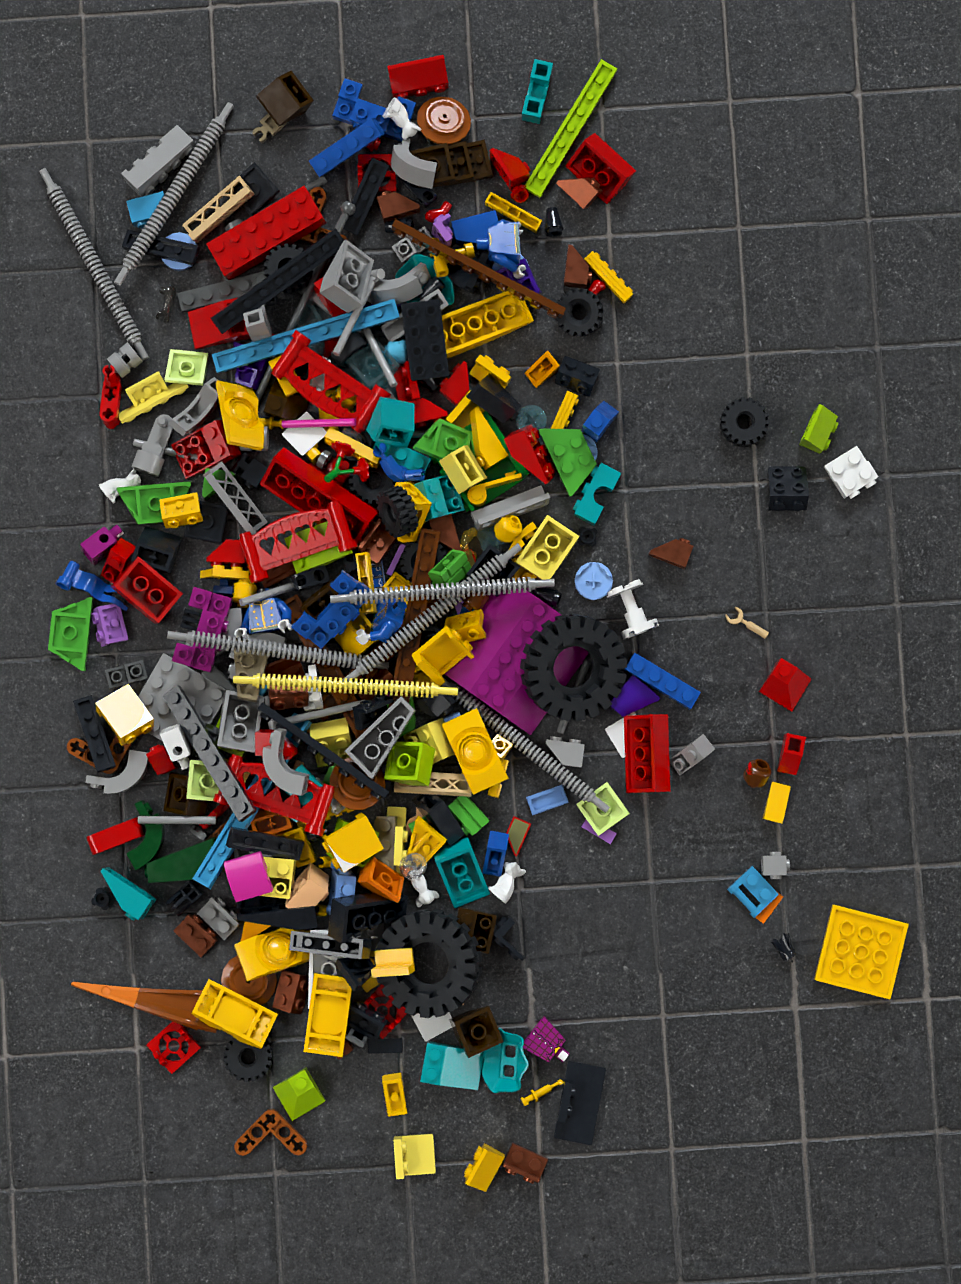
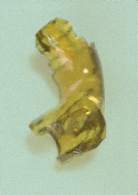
M471 527L469 530H464L460 544L462 551L466 555L473 554L476 559L477 554L469 549V543L473 537L477 536L478 532L475 527Z

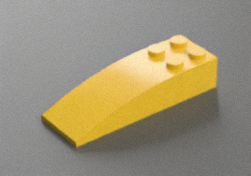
M506 291L441 315L447 359L532 323L534 320L525 300H518L513 297V293Z

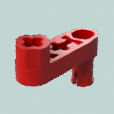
M106 365L102 370L105 380L102 388L100 418L108 429H114L120 423L119 408L122 385L121 378L115 371V368L110 365V368L109 365ZM110 390H113L112 393H113L114 398H112V400L109 401L108 398H110V396H111V391H110Z

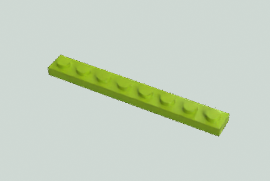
M602 59L600 60L525 184V188L533 195L541 198L616 74V67Z

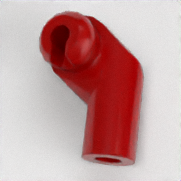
M444 201L440 209L428 211L425 214V219L428 222H434V219L439 215L443 214L445 216L448 214L452 205Z
M595 280L587 290L597 295L605 289L606 284L604 281Z

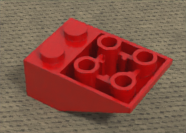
M237 298L223 300L188 312L195 349L251 339L244 319L223 334H221L211 320L213 315Z
M215 420L171 444L172 449L176 452L175 456L185 479L205 472L206 468L211 469L221 461L224 464L242 454L238 446L227 444L223 420ZM188 453L198 455L195 461L190 460L191 456H188Z
M532 424L511 432L504 438L511 457L543 483H549L555 476V468L546 457L548 455L544 445L540 444L538 439L540 435L536 427L533 428Z

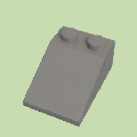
M344 240L323 277L319 293L346 313H350L363 306L374 260L349 241Z
M226 690L221 711L217 747L255 753V732L260 729L261 717L259 716L261 713L258 707L262 702L264 703V696H259L257 702L238 699L237 692Z

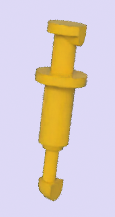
M274 417L269 419L259 418L263 425L268 426L271 430L273 426L284 429L282 428L283 420L274 421Z
M560 1079L557 1080L558 1082L552 1085L547 1084L536 1091L532 1089L530 1090L531 1095L525 1098L521 1097L520 1099L524 1106L534 1099L538 1102V1098L551 1092L552 1088L562 1085L564 1082Z

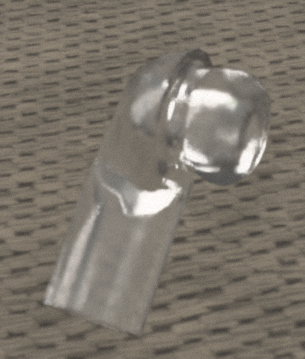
M344 426L343 434L365 445L362 434Z

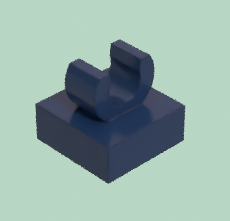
M220 578V586H214L213 593L232 598L233 586H229L227 578Z

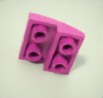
M261 851L224 862L228 882L236 902L273 892V886L267 874V865Z

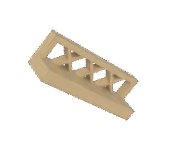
M238 176L182 225L189 233L190 238L198 243L250 199L254 192L242 177ZM241 183L243 188L234 195V187ZM223 196L230 197L226 203L219 207L220 199ZM208 209H215V212L205 219V212ZM194 221H201V224L192 231L189 225Z
M431 772L429 786H412L394 782V792L467 797H471L472 794L464 774Z

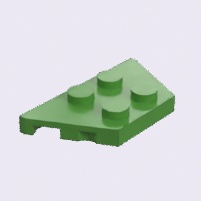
M442 419L436 420L413 446L414 450L438 460L443 459L451 452L465 445L469 446L475 456L472 432Z
M539 429L538 432L570 497L580 487L597 463L580 429Z
M191 482L117 487L116 490L138 525L163 523L159 500L187 494Z
M92 597L52 611L48 650L81 671H86L94 599Z

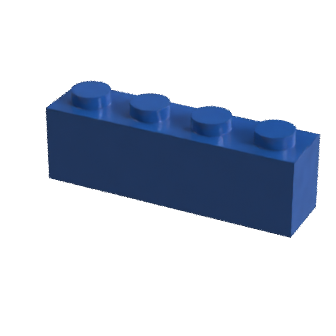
M371 118L316 155L309 162L319 177L324 176L382 137L385 133L377 120Z
M636 653L630 658L627 668H624L625 672L634 675L640 681L689 710L693 707L701 693Z

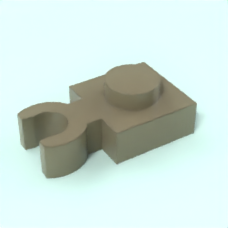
M268 113L260 120L262 127L255 128L252 133L254 136L262 133L263 136L259 141L264 143L269 133L274 137L287 123L278 127Z

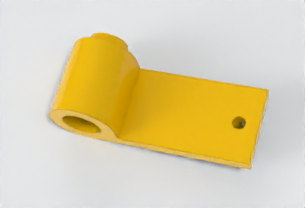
M516 471L506 473L504 478L475 485L468 491V500L472 506L481 507L487 500L486 489L522 480L521 473L515 474Z

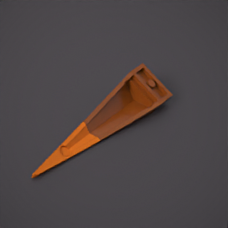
M80 982L71 983L73 987L195 1030L200 1029L217 1033L216 1028L208 1026L191 1014L203 990L149 989Z

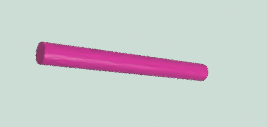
M355 418L282 421V428L356 426Z

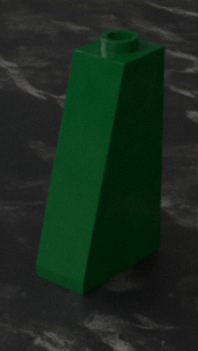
M217 837L147 863L145 877L148 878V883L193 880L192 878Z

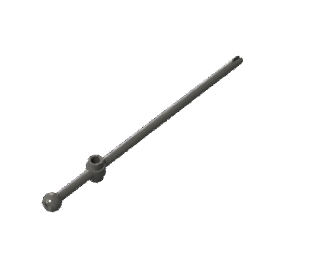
M348 201L343 202L341 205L342 214L335 226L339 234L348 217L353 215L356 210L355 205ZM336 253L315 268L286 331L296 328L314 290V283L318 281L327 261L334 258ZM270 365L255 393L259 400L258 405L273 376Z

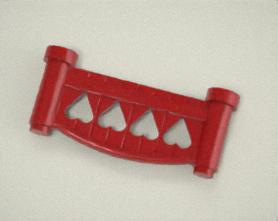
M295 330L292 334L293 339L273 367L271 374L280 380L285 377L299 394L320 410L340 419L355 418L356 426L351 428L361 434L367 428L379 398H390L392 394L377 384L370 390L308 348L312 340ZM309 363L307 380L303 381L300 376L294 375L295 368ZM325 373L324 390L318 391L316 387L310 385V380ZM341 384L340 401L334 402L332 397L328 398L325 393L328 389ZM357 395L356 411L350 413L348 408L342 407L341 403Z
M339 500L328 503V509L302 511L282 517L265 526L254 535H251L250 531L240 534L239 540L250 572V583L254 584L269 579L267 570L336 546L339 553L357 548L356 539L353 540L342 504ZM323 518L328 521L325 536L313 527L315 521L320 522ZM304 525L310 526L307 543L296 534V528H303ZM287 531L292 532L289 549L278 540V535L281 533L285 534ZM269 537H273L275 540L272 554H269L260 546V542L262 540L267 541Z
M232 754L228 764L255 807L306 823L304 831L323 837L325 831L323 826L335 793L334 786L323 784V787H320L309 780L306 793L312 792L313 799L301 808L298 795L292 794L283 802L278 786L265 796L261 781L263 778H268L269 781L271 779L265 770L264 763L243 762L244 757ZM244 773L257 774L259 777L258 781L247 790L243 778ZM219 790L218 794H215L213 801L229 806Z

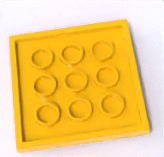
M832 904L814 980L891 999L909 924Z

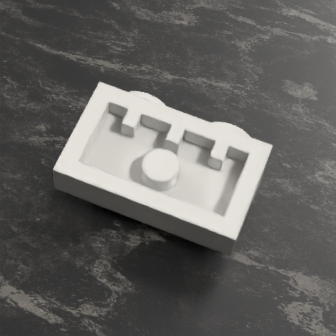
M316 664L309 665V673H305L307 680L309 676H312V680H314V676H317V680H319ZM311 688V691H308L309 705L304 707V711L323 709L321 692H318V688H316V692H313V688Z

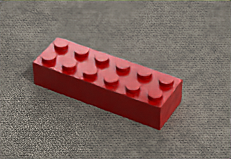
M304 185L206 243L224 276L231 280L266 260V256L271 254L270 251L277 249L276 246L280 245L283 247L287 243L291 245L327 222Z
M283 447L273 457L260 485L299 512L328 509V503L339 500L342 504L353 540L356 539L358 544L360 539L367 534L378 511L333 480L327 483L324 480L326 475ZM323 518L320 522L315 521V523L321 524L326 522L327 519Z

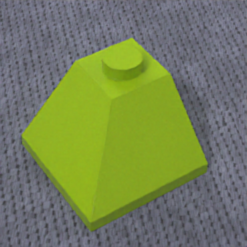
M307 1067L273 1087L292 1121L326 1101Z

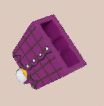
M117 524L109 531L104 526L80 544L81 550L95 566L109 554L110 549L117 543L116 539L124 533Z
M545 1016L541 1018L524 1040L523 1048L547 1062L553 1056L564 1062L570 1054L561 1047L566 1041L565 1038Z

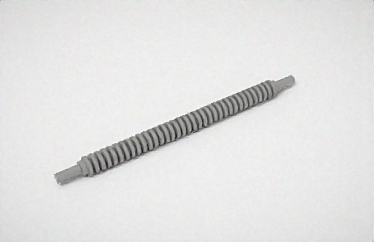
M227 102L219 117L217 116L211 120V123L208 125L209 127L203 133L204 135L201 136L191 155H189L180 169L181 172H178V176L172 182L173 184L170 185L165 196H163L154 210L155 213H152V217L146 223L147 225L144 226V229L138 235L139 237L133 243L134 246L128 251L129 254H126V258L123 259V268L114 281L118 286H121L130 271L137 268V265H139L142 257L147 252V248L153 243L152 240L156 238L155 236L158 235V232L168 219V215L173 211V207L176 206V203L182 197L181 195L184 194V191L199 170V166L204 162V158L207 157L212 146L218 140L217 138L222 134L225 129V120L234 107L230 102Z
M46 168L41 169L39 172L47 185V195L64 226H66V230L71 239H73V243H75L78 252H80L103 298L106 299L105 301L111 312H113L112 314L118 325H120L122 333L127 338V342L134 345L142 361L148 359L149 356L140 342L141 334L138 328H136L137 326L134 324L127 308L124 307L125 304L122 302L120 295L117 294L118 292L113 282L110 281L108 273L103 268L101 260L96 255V251H94L91 242H89V238H87L84 229H82L61 187L57 186L56 183L54 184Z
M517 543L503 555L494 556L496 560L490 559L492 564L488 561V567L484 564V570L480 567V573L476 570V576L472 573L470 575L472 579L470 577L466 578L471 585V581H474L476 585V581L490 580L488 576L494 577L492 572L496 575L498 573L496 569L499 572L502 570L500 566L505 568L508 560L522 550L521 546ZM450 594V598L445 596L444 601L440 598L438 600L440 604L435 602L436 607L431 605L432 610L427 608L428 613L423 611L424 616L418 615L419 620L417 617L414 618L416 623L412 620L410 622L412 626L407 624L408 629L403 627L404 632L399 630V636L395 633V639L391 636V642L387 639V645L383 642L382 645L384 647L378 646L379 651L374 649L376 654L371 652L372 657L367 655V661L364 658L362 659L363 664L359 661L356 669L345 677L347 682L350 681V678L355 680L360 675L369 674L368 669L373 671L371 666L376 668L375 663L380 665V659L384 662V656L388 659V653L392 656V650L396 653V647L400 650V644L405 646L404 641L409 643L407 638L412 640L414 638L411 635L416 637L418 636L416 632L422 633L420 628L424 631V625L428 628V622L432 625L434 623L432 619L436 622L438 620L436 616L441 618L440 613L445 615L444 610L449 612L448 607L452 609L454 608L452 604L458 605L456 600L459 603L462 601L460 597L457 598L455 594V598H452Z
M519 577L517 582L515 578H512V582H510V578H507V582H505V579H502L501 583L500 579H497L496 583L492 579L491 584L490 580H486V584L484 580H481V584L479 581H476V585L474 581H471V585L469 581H466V585H464V582H461V586H459V582H456V586L452 582L450 587L449 583H446V587H444V583H440V587L439 584H435V588L433 584H430V588L428 584H425V588H423V585H420V589H418V585H415V589H413L412 585L410 590H408V586H405V590H403V586H400V590H398V587H394L395 591H393L392 587H389V591L385 587L383 592L382 588H379V592H377V588H374V592H372L371 588L369 593H367V589H364V593H362V589H359V593L353 590L354 592H349V594L330 595V603L350 602V604L354 603L357 605V601H359L360 605H363L362 601L368 604V600H370V604H373V600H375V604H378V600H380V603H383V599H385V603H388V599L392 603L393 598H395L396 602H399L398 598H400L401 602H404V598L406 601H409V597H411V601H414V597L418 601L420 596L421 600H424V596H426V600H429V596H431L432 600L434 595H436V599H440L439 595H441L442 599H445V595L447 598H450V594L452 598H455V594L458 598L460 593L462 597H465V593H467V597H470V593H472V596H475V592H477V596H480V592H482V596H485L486 592L487 595H491V591L492 595H496V591L499 595L501 590L503 594H506V590L508 594H511V590L513 593H516V589L518 593H521V589L525 593L526 589H528V592H531L535 588L554 587L555 582L554 579L535 580V578L531 579L530 577H527V581L525 577H522L521 581Z
M193 630L187 633L167 632V639L186 641L190 646H193L195 642L196 647H198L199 643L200 647H203L205 644V648H208L210 645V649H213L214 645H216L215 649L217 650L219 646H221L220 650H224V647H226V651H229V647H231V652H234L235 648L238 653L240 649L241 653H244L246 650V654H249L251 650L252 655L256 651V655H259L261 652V656H264L266 652V657H269L270 653L271 657H275L276 654V658H280L281 655V659H284L286 655L288 660L291 656V660H295L296 657V661H300L301 657L302 662H305L306 658V662H310L311 659V663H315L316 660V664H320L321 661V664L325 665L326 661V665H330L331 662V666H335L336 663L337 667H340V664L341 667H345L346 664V668H350L351 665V669H355L359 661L363 664V658L366 661L368 660L367 655L362 657L361 654H358L357 657V654L353 653L352 656V653H348L347 656V652H343L342 655L340 651H338V654L337 651H333L332 654V650H328L327 653L326 649H323V652L322 649H318L317 652V648H313L312 651V647H308L307 650L305 646H303V649L302 646H298L297 649V645H293L292 648L291 644H288L286 648V644L283 643L281 647V643H278L276 646V642H273L271 646L270 641L266 645V641H263L261 644V640H258L256 643V639H253L251 643V639L248 638L246 642V638H243L241 641V637H238L236 641L235 636L231 640V636H227L226 639V635H222L221 638V634H217V638H215L216 634L212 633V637H210V633H207V636H205V632H202V635H200V631H197L195 635ZM380 661V665L375 663L378 669L388 670L389 662Z
M443 678L445 681L442 684L443 687L457 688V683L454 684ZM458 687V695H452L453 699L456 697V702L460 700V705L464 703L463 708L468 706V712L471 709L477 708L481 718H484V724L488 721L486 726L492 725L490 729L494 730L496 728L495 733L499 732V735H503V738H507L509 742L512 740L511 743L513 745L516 743L514 746L516 749L520 746L518 749L520 752L524 749L522 754L528 753L526 756L528 758L532 756L531 761L536 759L535 764L540 762L539 767L544 765L543 770L548 768L546 771L548 774L552 771L550 774L552 777L556 774L554 777L556 780L560 777L558 782L564 781L562 784L564 786L568 784L567 789L572 787L571 792L576 790L575 795L580 793L578 796L580 799L584 796L582 799L584 802H592L603 812L606 813L610 807L595 796L594 789L588 790L589 785L584 787L585 782L580 784L582 780L576 781L578 778L576 775L572 778L574 775L572 772L568 775V769L565 772L564 766L560 769L562 764L556 765L558 761L552 762L553 757L548 759L549 754L544 756L545 751L540 753L542 750L540 747L536 750L538 747L536 744L532 747L534 744L532 741L529 744L530 740L528 738L524 741L526 736L520 737L522 733L516 734L517 729L512 731L513 726L508 728L509 723L504 725L505 720L501 721L502 718L500 716L497 718L498 715L496 713L493 715L494 712L492 710L489 712L490 709L488 707L485 709L486 705L483 704L481 706L482 702L479 701L477 703V698L473 700V695L469 697V692L465 694L466 690L463 689L461 691L462 687Z

